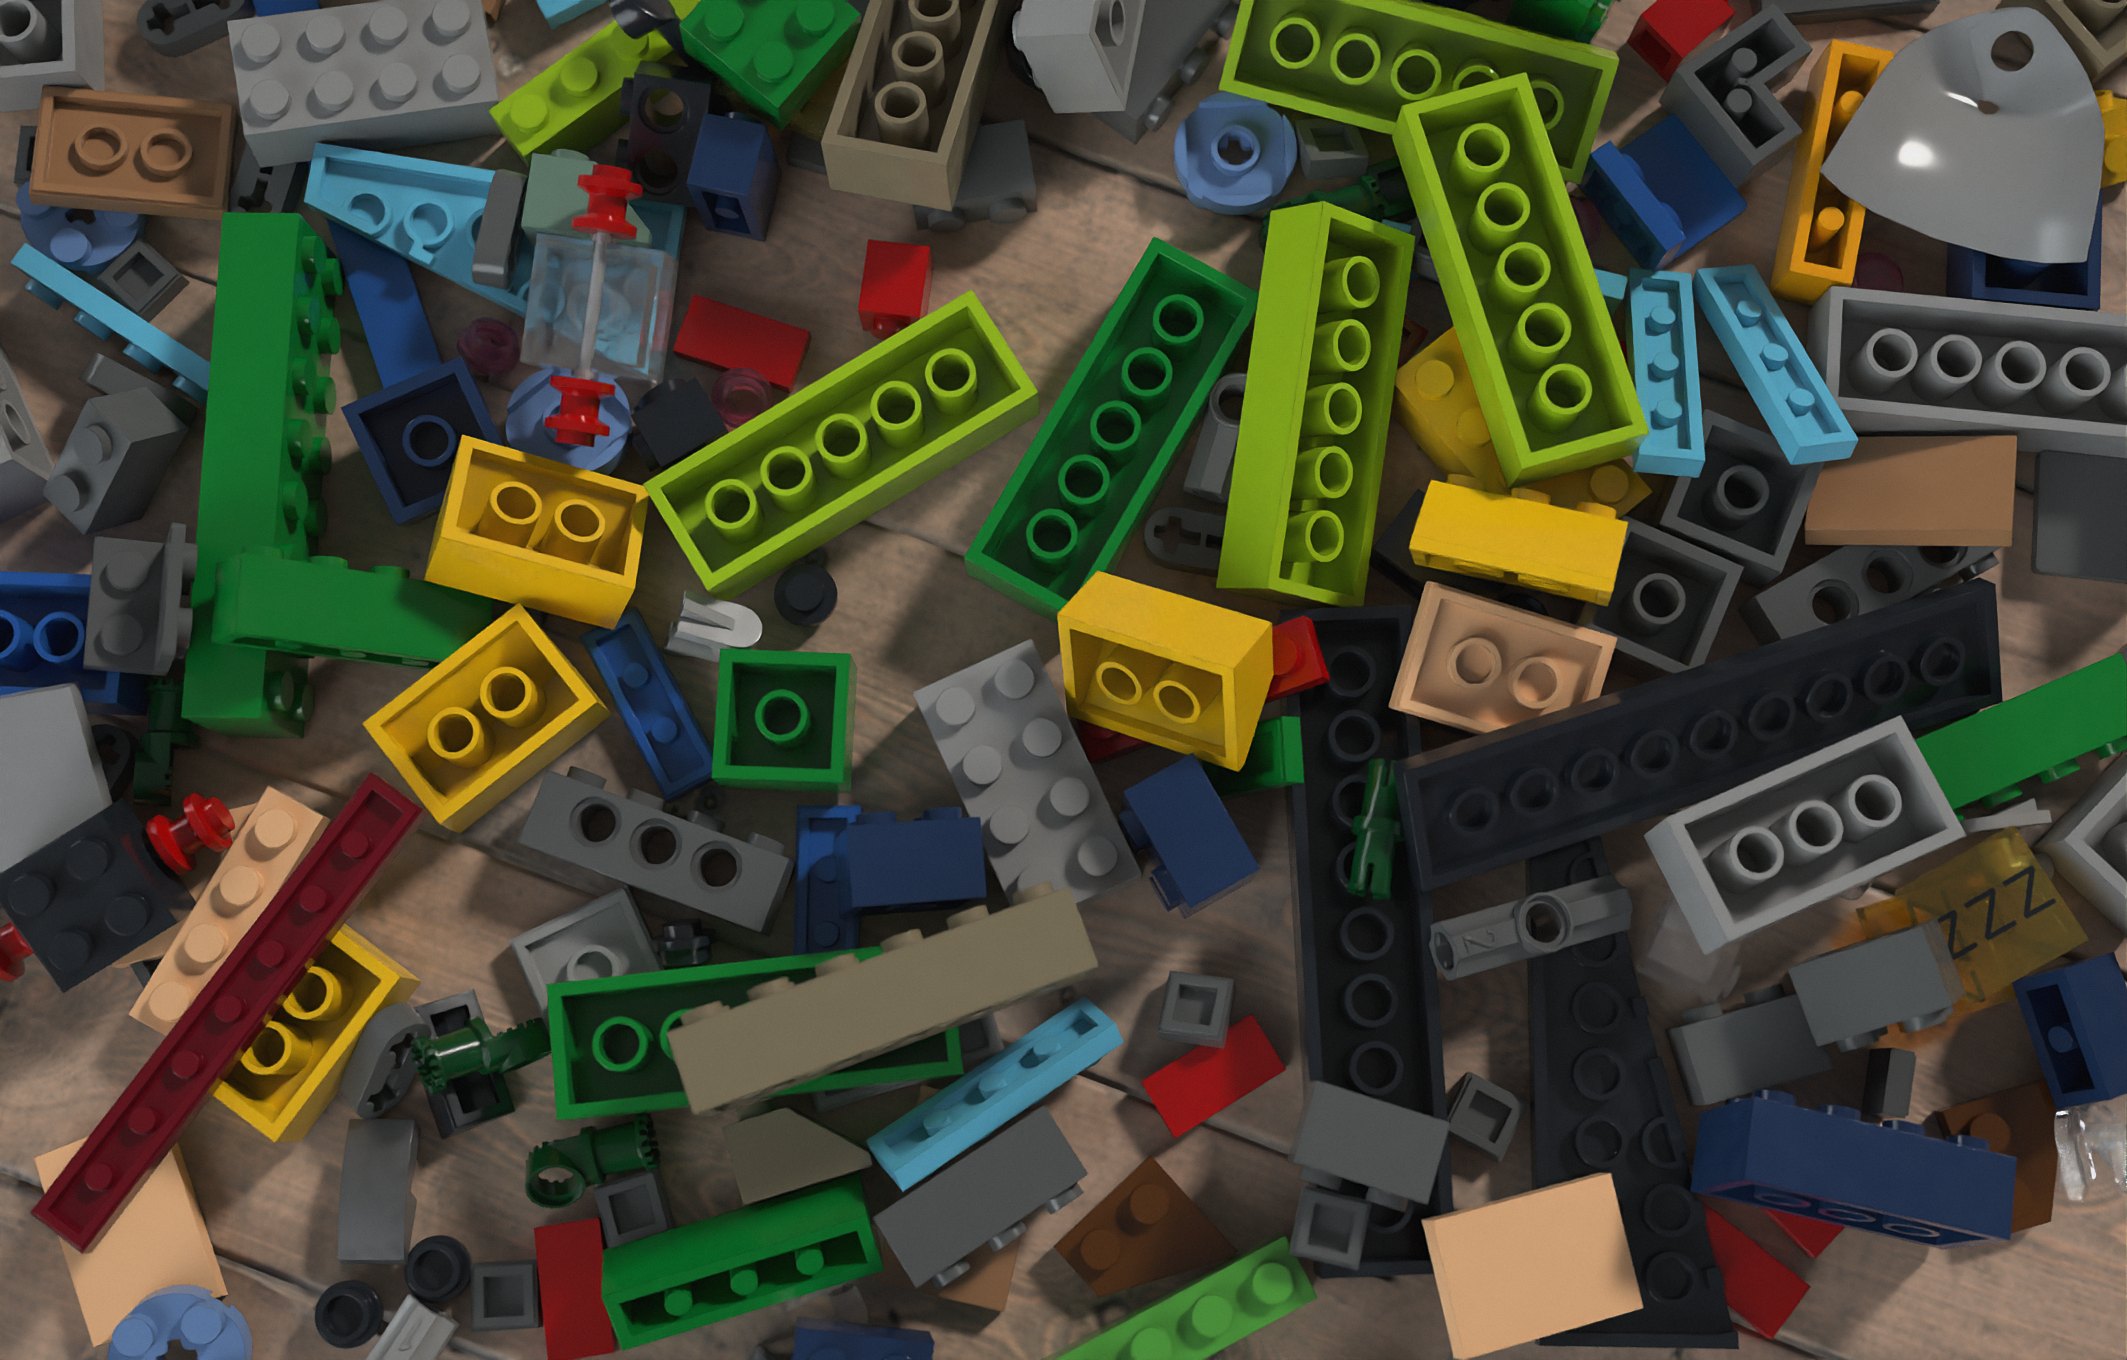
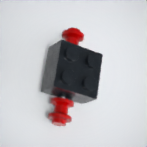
M194 792L183 800L185 814L174 821L163 815H157L147 821L146 831L125 799L121 798L1 872L0 906L9 917L10 922L0 927V979L6 982H13L23 976L25 972L24 959L34 954L64 994L177 924L193 910L197 902L176 873L186 875L196 868L195 853L206 846L218 853H222L232 846L230 832L235 829V822L226 806L214 796L207 799L200 793Z

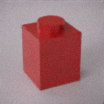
M1657 0L1639 16L1626 43L1668 84L1679 67L1721 38L1736 11L1729 5L1728 0Z
M868 239L858 304V313L863 331H871L872 336L885 341L927 316L934 269L930 246Z

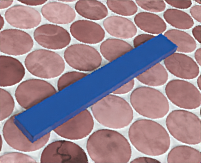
M252 0L258 17L322 9L320 0ZM307 161L310 169L312 161ZM326 218L339 258L342 261V267L383 388L443 364L444 361L409 259Z

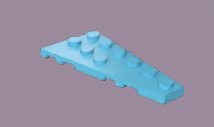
M315 142L304 202L310 210L582 346L594 254L531 246L525 235L514 279L508 290L473 282L472 263L490 185L496 171ZM635 199L628 201V203L650 230L657 250L655 262L607 256L594 353L658 385L688 208L682 205Z

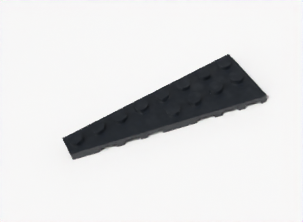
M1600 835L1525 859L1526 896L1548 892L1611 874ZM1526 914V929L1529 935L1536 940L1537 926L1533 918ZM1621 931L1562 948L1556 952L1527 959L1532 1191L1596 1173H1611L1643 1304L1642 1309L1535 1339V1344L1539 1346L1739 1349L1738 1332L1733 1329L1722 1289L1725 1285L1721 1270L1715 1264L1704 1222H1707L1703 1205L1701 1200L1697 1199L1696 1193L1691 1192L1692 1177L1685 1156L1687 1147L1662 1057H1658L1647 1018L1650 1014L1645 996H1641L1630 953L1633 952L1627 932Z

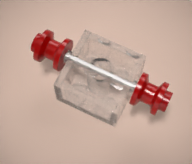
M595 164L592 168V175H578L577 187L589 194L586 214L572 218L571 228L590 234L589 240L537 233L520 362L539 369L571 373V376H573L551 375L550 386L562 395L559 413L545 417L544 427L557 430L555 442L594 448L596 436L609 437L610 427L600 421L598 416L601 400L615 396L616 386L590 379L598 380V377L656 386L663 383L679 261L665 251L617 244V239H636L637 228L625 220L628 201L641 198L643 186L631 182L632 171L620 167Z

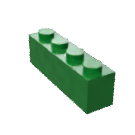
M257 545L245 546L242 548L241 553L217 564L211 643L431 671L492 624L493 598L429 581L411 579L410 570L402 567L374 566L370 568V572L348 569V561L339 557L311 556L307 558V562L284 559V551L279 548Z
M2121 652L1915 739L1919 750L1958 821L1965 819L1959 807L1980 799L1984 808L1988 809L2023 794L2017 782L2038 774L2042 784H2046L2081 769L2075 757L2095 749L2100 760L2127 749V664Z
M860 1172L603 1250L601 1297L622 1351L884 1271L878 1226L873 1219L874 1214Z

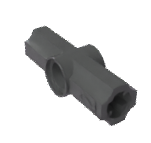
M1609 874L1548 892L1535 893L1505 904L1430 925L1431 940L1429 947L1435 966L1440 968L1447 981H1451L1628 930L1631 928L1630 916L1634 909L1627 887L1622 886L1614 874ZM1526 914L1533 918L1537 926L1536 940L1529 935L1526 929Z

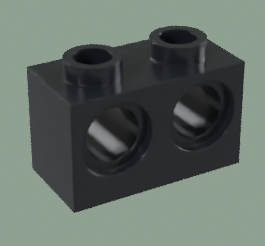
M641 60L634 73V78H623L620 115L631 116L629 140L621 138L618 140L615 167L632 171L631 182L643 186L642 197L638 199L696 207L686 182L704 113H712L715 76L708 70ZM658 89L671 90L681 99L683 110L675 115H664L653 107L650 94ZM653 151L665 152L674 159L677 171L666 176L658 175L648 168L645 162V155Z

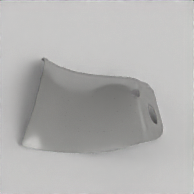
M2029 7L2001 8L1938 26L1915 39L1896 54L1858 107L1828 158L1820 168V172L1843 194L1874 213L1937 240L2003 258L2039 263L2087 261L2101 184L2105 128L2088 75L2069 44L2054 25L2040 12ZM2009 31L2025 33L2031 39L2034 46L2033 56L2029 63L2017 71L2000 69L1994 64L1991 57V48L1995 40L2000 35ZM1983 99L1984 102L1991 101L1995 106L1998 105L1999 109L1995 114H1984L1978 109V100Z

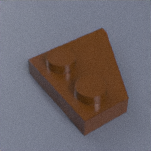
M2045 1078L1934 1110L1944 1141H1946V1137L1949 1135L1977 1137L1990 1142V1152L2017 1158L2011 1234L2051 1222L2063 1108L2056 1109Z
M1151 1155L1054 1245V1248L1098 1297L1230 1259L1238 1252Z

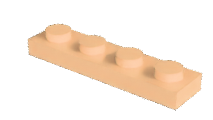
M268 786L128 1015L167 1036L319 840L331 820L281 791Z

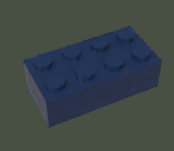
M1764 1089L1754 1090L1753 1096L1750 1098L1726 1099L1724 1106L1700 1112L1691 1192L1938 1249L2010 1241L2017 1158L1990 1152V1142L1987 1140L1964 1135H1949L1946 1137V1141L1926 1137L1925 1127L1917 1123L1901 1120L1882 1121V1126L1860 1121L1861 1112L1856 1109L1838 1105H1819L1817 1111L1795 1106L1796 1097L1791 1094Z

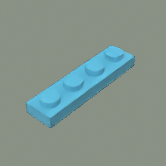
M24 243L10 263L30 278L24 287L28 292L55 310H58L63 302L69 304L79 311L73 319L77 324L104 342H107L111 335L115 334L128 343L123 351L125 355L153 374H156L161 366H164L178 376L172 384L174 387L205 407L207 405L210 362L27 243Z
M1753 264L1697 269L1692 280V293L1789 463L1796 465L1850 458L1859 439Z
M1629 268L1624 292L1628 370L1650 432L1632 454L1633 471L1699 478L1705 463L1691 274L1659 270L1653 272L1649 269Z
M1083 996L866 1140L877 1162L899 1188L905 1191L919 1180L931 1176L940 1166L974 1143L986 1139L996 1128L1029 1106L1042 1101L1051 1091L1082 1070L1097 1064L1103 1056L1120 1046L1124 1041L1115 1022Z

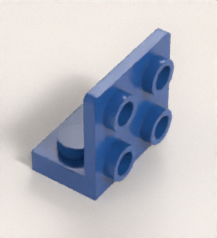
M1676 114L1669 115L1619 150L1611 141L1596 149L1589 155L1581 184H1576L1642 269H1649L1653 272L1656 270L1660 271L1742 215L1747 208V202Z

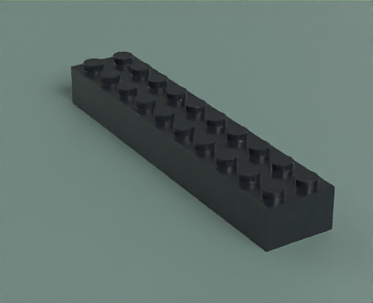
M1411 604L1281 610L1275 626L1303 615L1313 620L1330 677L1328 682L1279 699L1280 716L1300 717L1304 783L1285 787L1303 1099L1305 1100L1310 1081L1317 1080L1448 1122L1438 975L1429 947L1431 940L1430 925L1434 924L1432 890L1423 893L1412 883L1404 840L1397 842L1389 899L1372 898L1373 892L1370 889L1374 870L1370 872L1366 897L1357 896L1347 891L1357 835L1351 832L1354 817L1360 816L1369 770L1367 768L1368 761L1370 759H1385L1387 775L1384 787H1387L1392 760L1399 761L1422 753L1419 716L1388 707L1413 627ZM1449 1131L1446 1136L1428 1204L1409 1199L1406 1212L1372 1202L1358 1270L1313 1260L1315 1275L1321 1279L1434 1274L1422 1220L1454 1212ZM1344 1178L1342 1179L1339 1191L1309 1182V1187L1360 1199H1366L1369 1186Z

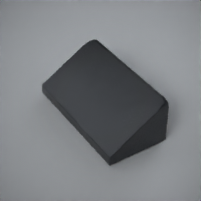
M474 989L413 1007L430 1027L432 1033L430 1040L463 1028L464 1021L474 1016H479L485 1023ZM477 1071L446 1083L445 1091L436 1095H430L428 1088L424 1087L441 1139L458 1135L515 1112L505 1078L498 1071L487 1075Z

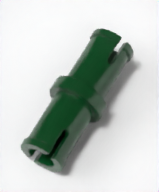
M1370 759L1368 761L1367 768L1369 770L1360 816L1354 817L1351 832L1357 835L1347 891L1357 896H1367L1370 872L1374 870L1370 889L1373 892L1372 898H1390V884L1397 842L1405 840L1392 765L1393 762H1396L1394 760L1391 762L1387 787H1384L1387 775L1385 759Z

